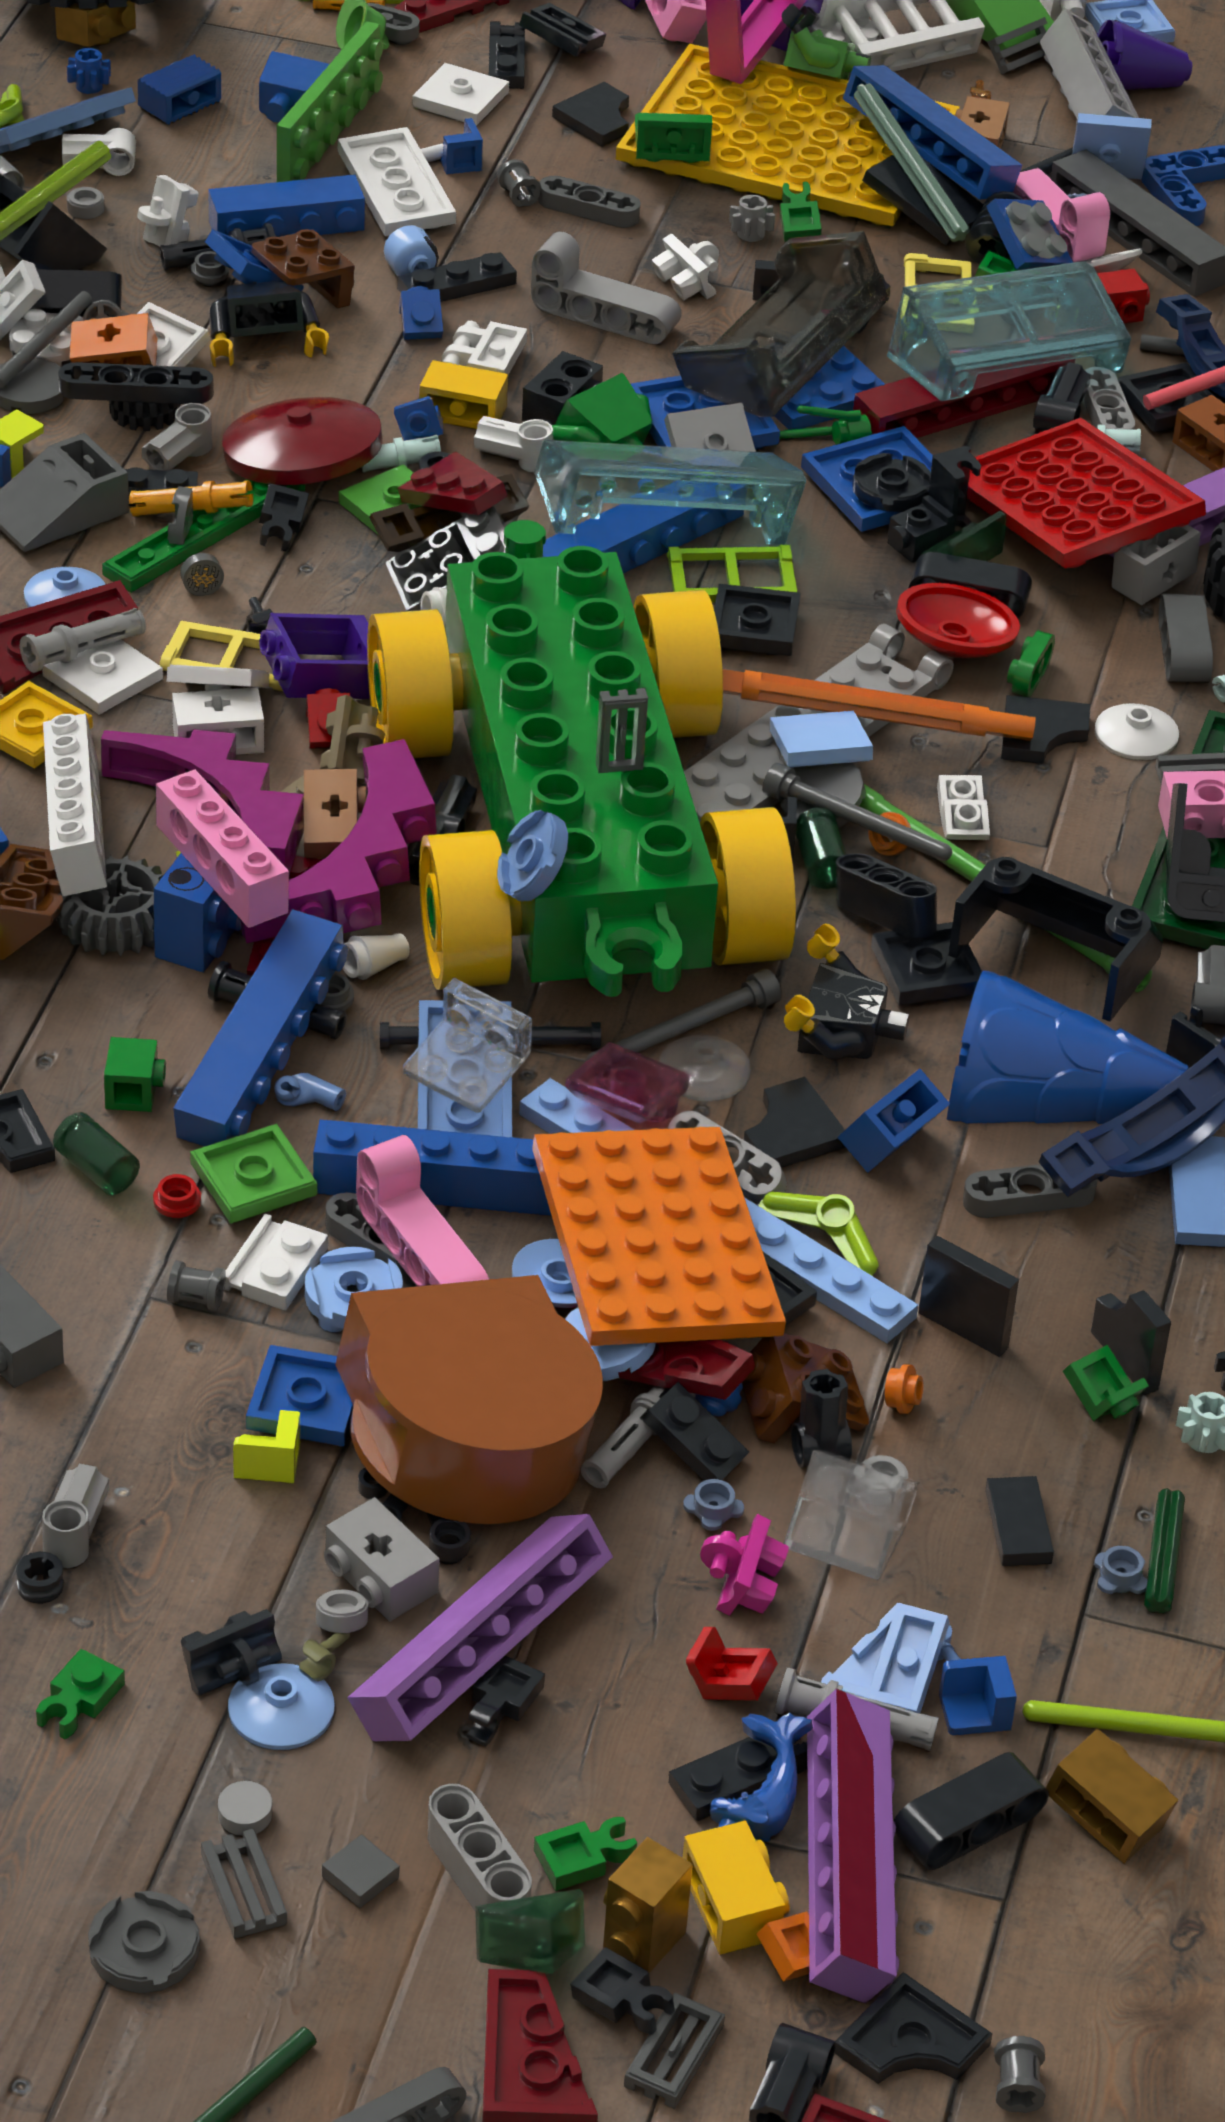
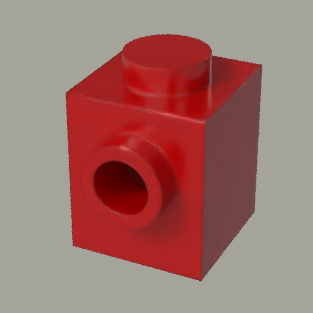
M1135 269L1092 274L1091 286L1108 301L1104 326L1143 321L1145 305H1148L1150 302V291L1147 283L1142 281Z

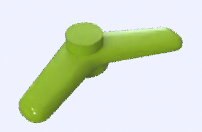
M16 84L9 85L7 91L2 94L0 102V129L25 121L22 114L21 89Z
M770 1192L759 1203V1207L780 1220L824 1230L830 1235L848 1262L871 1276L878 1270V1260L857 1217L854 1205L848 1197L841 1194L815 1196Z

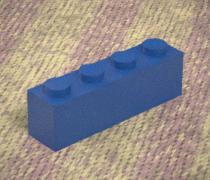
M356 175L208 189L209 223L211 229L225 235H229V231H232L233 228H240L241 231L263 228L264 223L272 224L275 237L295 234L304 229H313L319 235L365 230V197Z

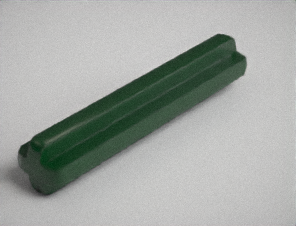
M1165 1488L1158 1493L1147 1589L1144 1606L1149 1612L1158 1611L1161 1614H1166L1172 1609L1185 1496L1180 1490L1171 1491Z

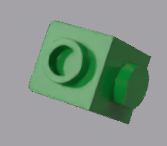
M1108 1345L1071 1363L1063 1370L1064 1375L1093 1422L1111 1413L1114 1419L1129 1413L1140 1405L1136 1397L1149 1387L1145 1378H1141L1134 1383L1130 1382Z

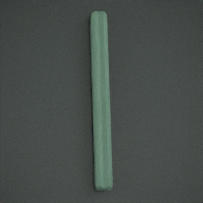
M870 83L857 86L858 90L854 93V98L951 241H964L970 231L969 226L874 86Z

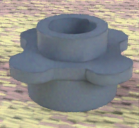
M709 1479L701 1482L696 1487L694 1495H687L683 1502L684 1510L688 1513H694L702 1522V1527L710 1531L719 1530L728 1519L739 1518L744 1513V1504L741 1500L735 1499V1491L732 1486L718 1479Z
M1114 1546L1106 1552L1099 1553L1094 1561L1095 1567L1100 1570V1578L1097 1582L1098 1588L1107 1594L1115 1592L1126 1593L1129 1591L1135 1594L1145 1592L1147 1589V1579L1142 1574L1145 1564L1144 1558L1138 1551L1128 1546Z

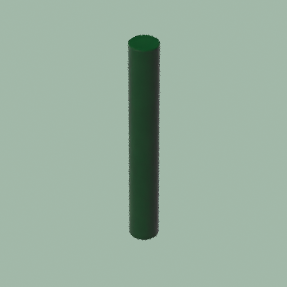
M301 2027L193 2122H228L316 2045L317 2041L313 2033L306 2027Z

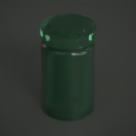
M812 808L797 817L796 838L806 874L810 883L817 888H835L836 861L839 857L847 855L835 815L825 808Z
M77 1112L68 1116L54 1133V1148L106 1194H120L136 1179L140 1169L137 1157L87 1113Z

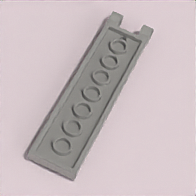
M883 623L874 630L868 643L815 680L925 697L932 691L941 689L948 682L953 672L954 664L952 660L934 650L928 652L922 658L916 671H912L894 661L904 646L905 635L890 625ZM778 705L685 770L684 774L699 823L703 814L707 812L767 808L778 803V800L764 795L762 790L765 776L773 764L780 763L787 766L770 732V717L829 712ZM857 717L868 737L889 723L887 721Z

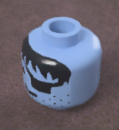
M415 225L398 228L390 234L385 242V259L397 276L413 273L415 270L422 268H434L438 264L439 255L437 247L427 233Z

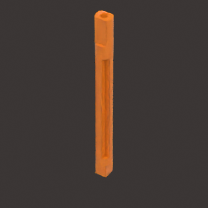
M723 669V693L741 696L740 699L822 712L854 710L856 716L861 718L985 737V734L1028 741L1033 739L1036 717L991 711L989 707L758 671L745 670V672Z

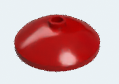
M926 583L913 586L900 595L896 607V614L900 623L913 638L931 650L955 658H977L998 654L1010 648L1016 642L1020 630L1019 620L1008 606L984 592L961 585Z

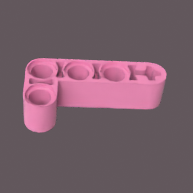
M1039 168L1020 172L1013 193L1020 196L1023 200L1044 201L1052 213V220L1060 236L1067 244V251L1073 264L1103 256L1106 249L1110 221V207L1104 194L1096 192L1071 199Z
M401 1135L358 1152L356 1196L360 1211L367 1223L416 1286L489 1280L482 1265L420 1188L421 1162L416 1147L408 1136Z

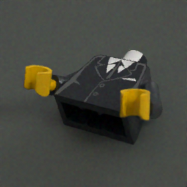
M282 281L227 286V296L221 297L211 304L209 317L211 338L213 340L209 347L211 364L216 367L215 359L219 356H227L230 366L234 364L233 344L229 340L230 336L240 337L302 330L307 332L304 344L306 356L312 357L314 346L321 348L324 355L327 353L329 334L324 329L319 328L320 322L311 298L305 292H301Z
M825 923L814 932V936L808 941L807 951L810 956L816 959L825 958L827 961L825 964H819L808 998L802 995H795L785 1005L787 1014L784 1016V1024L790 1031H799L797 1052L824 1055L831 1060L845 1057L868 1059L873 1055L879 1036L901 1041L905 1040L910 1015L886 1009L888 987L882 982L867 977L854 966L843 951L837 952L834 949L840 942V935L832 925Z

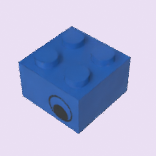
M180 853L154 887L155 957L204 973L215 957H221L226 948L227 940L233 932L241 929V920Z

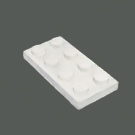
M408 127L338 139V153L349 173L356 175L365 197V202L384 236H390L395 230L403 226L415 225L422 229H436L441 226L456 224V211Z

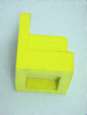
M17 409L0 419V444L10 447L11 478H14L24 469L23 445L44 433V425Z
M280 1410L276 1437L243 1434L235 1438L233 1446L234 1478L294 1483L300 1450L299 1411Z

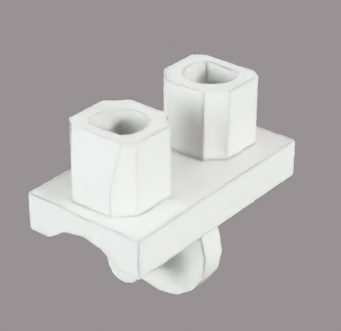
M166 175L157 176L151 205L141 206L138 209V219L146 223L143 239L159 247L160 245H171L188 241L190 227L189 223L184 220L186 209L196 206L199 194L197 190L187 184L178 183Z
M672 233L663 238L666 251L652 259L656 275L663 282L670 279L673 289L683 301L697 292H700L707 300L714 296L716 290L708 283L709 271L713 272L718 267L719 250L709 241H703L690 245L688 249Z

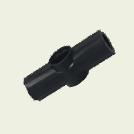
M452 775L449 779L440 782L433 796L437 834L465 832L466 820L475 804L477 789L471 786L466 777ZM421 841L410 843L408 846L409 881L417 886H420L419 860Z

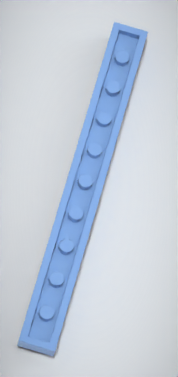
M551 1078L520 1100L519 1115L549 1134L559 1132L578 1133L634 1130ZM745 1198L762 1251L817 1291V1301L885 1343L890 1342L917 1318V1303Z

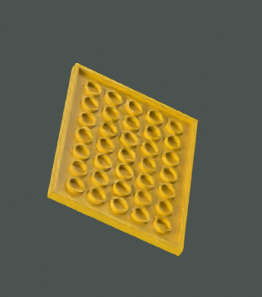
M689 43L641 113L712 115L710 161L687 163L682 160L651 162L646 159H636L635 121L616 147L615 160L627 162L634 167H648L663 171L668 175H681L697 179L701 183H714L731 187L738 192H752L764 195L772 200H782L784 183L789 184V190L792 193L799 194L803 190V182H808L811 188L810 201H817L818 209L835 212L842 217H856L868 220L876 225L894 226L902 213L901 210L862 181L866 170L893 154L868 117L843 100L848 80L760 60L744 82L738 84L710 74L709 49ZM935 101L954 116L957 109H960V106Z

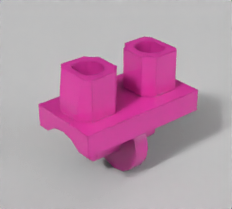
M757 1514L753 1519L749 1535L740 1537L738 1541H736V1535L731 1531H723L721 1535L708 1537L704 1541L700 1557L705 1566L710 1568V1575L720 1579L727 1574L716 1610L730 1616L736 1606L741 1604L763 1614L772 1602L778 1584L755 1571L758 1569L775 1577L786 1560L789 1546L767 1535L771 1520Z

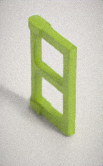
M790 545L720 548L668 547L667 557L673 592L705 590L711 602H716L718 588H686L683 561L724 560L728 585L740 586L736 560L778 559L782 586L754 588L797 592Z

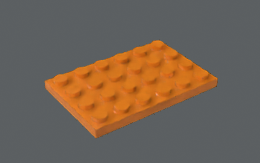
M721 1127L654 1128L649 1130L534 1134L532 1150L590 1346L784 1335L786 1319Z

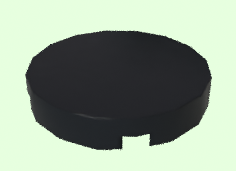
M882 453L869 456L859 462L852 479L853 492L860 501L872 508L883 511L903 512L922 504V497L928 495L931 472L923 463L913 457L903 455V460L892 459L893 454Z

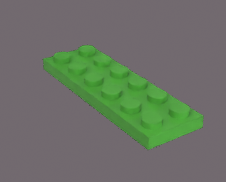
M366 21L277 124V182L304 180L312 166L320 162L323 153L328 147L335 144L344 128L350 126L355 115L365 108L371 96L379 92L383 81V74L379 71V59L383 52V40H380V24Z

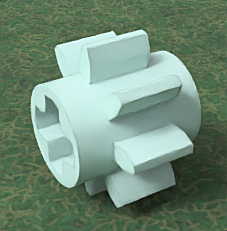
M1203 1392L1197 1396L1189 1395L1187 1407H1179L1176 1426L1183 1429L1182 1443H1188L1191 1448L1202 1453H1213L1219 1449L1225 1451V1397L1215 1392Z

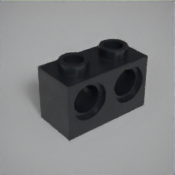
M562 351L523 387L522 421L539 419L549 420L552 425L556 424L567 399L602 383L603 365Z

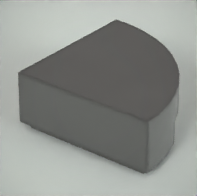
M179 486L175 491L172 504H175V519L173 523H168L167 540L171 544L183 545L193 523V488Z

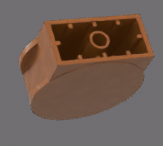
M538 1275L351 1293L335 1365L354 1406L350 1431L355 1451L364 1467L380 1485L400 1500L429 1514L474 1524L510 1523L537 1516L556 1506L572 1491L581 1473V1467L584 1463L601 1401L603 1376L599 1361L590 1344L573 1325L557 1314Z

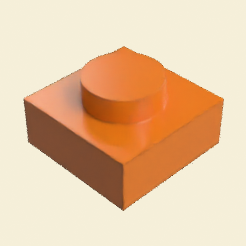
M808 1912L768 1922L757 1933V1936L782 1981H788L809 1974Z

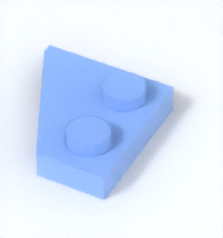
M897 1603L880 1620L878 1628L874 1632L866 1634L852 1648L853 1654L833 1674L829 1671L822 1678L821 1682L828 1684L830 1680L839 1682L838 1685L843 1686L842 1691L921 1713L950 1624L948 1616Z

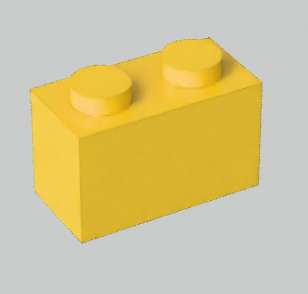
M432 360L420 384L419 399L427 396L431 397L434 406H439L443 423L477 429L478 422L483 416L501 420L507 408L508 374Z
M746 1820L684 1836L682 1858L693 1864L690 1890L719 1955L762 1944L757 1933L768 1922L782 1919L790 1911L789 1899L782 1882L775 1883L769 1871L770 1860L764 1842L761 1839L755 1841Z

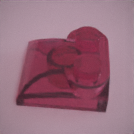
M608 1042L566 1078L565 1087L575 1097L633 1122H662L677 1113L679 1098L688 1091L691 1074Z

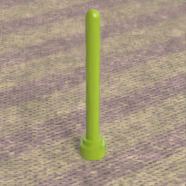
M1036 1700L1026 1702L1022 1709L1023 1716L1033 1722L1225 1743V1721Z

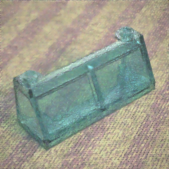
M1086 261L903 287L887 357L940 401L958 399L968 394L975 385L977 374L1092 356L1095 359V367H1103L1114 373H1121L1131 337L1096 270Z
M543 440L534 471L555 533L575 534L577 528L575 524L577 521L587 515H590L591 519H599L604 503L749 510V519L752 527H763L762 534L766 544L781 545L786 544L806 484V478L802 470L775 454L768 452Z

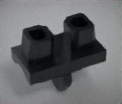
M267 1609L253 1615L242 1611L229 1617L223 1628L206 1635L196 1631L182 1637L181 1647L192 1690L200 1696L237 1679H240L247 1686L259 1680L260 1667L282 1660V1654L274 1632V1615Z

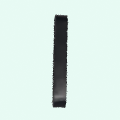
M75 362L63 365L58 371L59 392L64 397L70 399L203 404L210 401L214 395L213 374L203 368Z

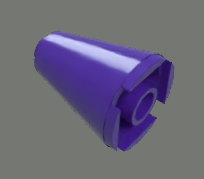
M1106 20L1097 33L1125 90L1180 87L1191 76L1192 61L1189 60L1187 52L1118 20Z

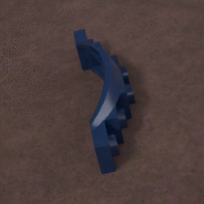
M1189 294L1160 298L1156 313L1166 319L1172 328L1178 330L1179 336L1176 344L1182 348L1187 362L1196 376L1225 366V346L1210 323L1212 312ZM1225 383L1209 388L1214 393L1225 398Z
M1225 1036L1221 1039L1220 1044L1202 1059L1146 1100L1094 1129L1084 1133L1076 1131L1042 1153L1039 1159L1040 1165L1063 1193L1070 1197L1097 1178L1102 1182L1110 1176L1121 1178L1136 1177L1158 1171L1187 1156L1209 1139L1225 1123Z

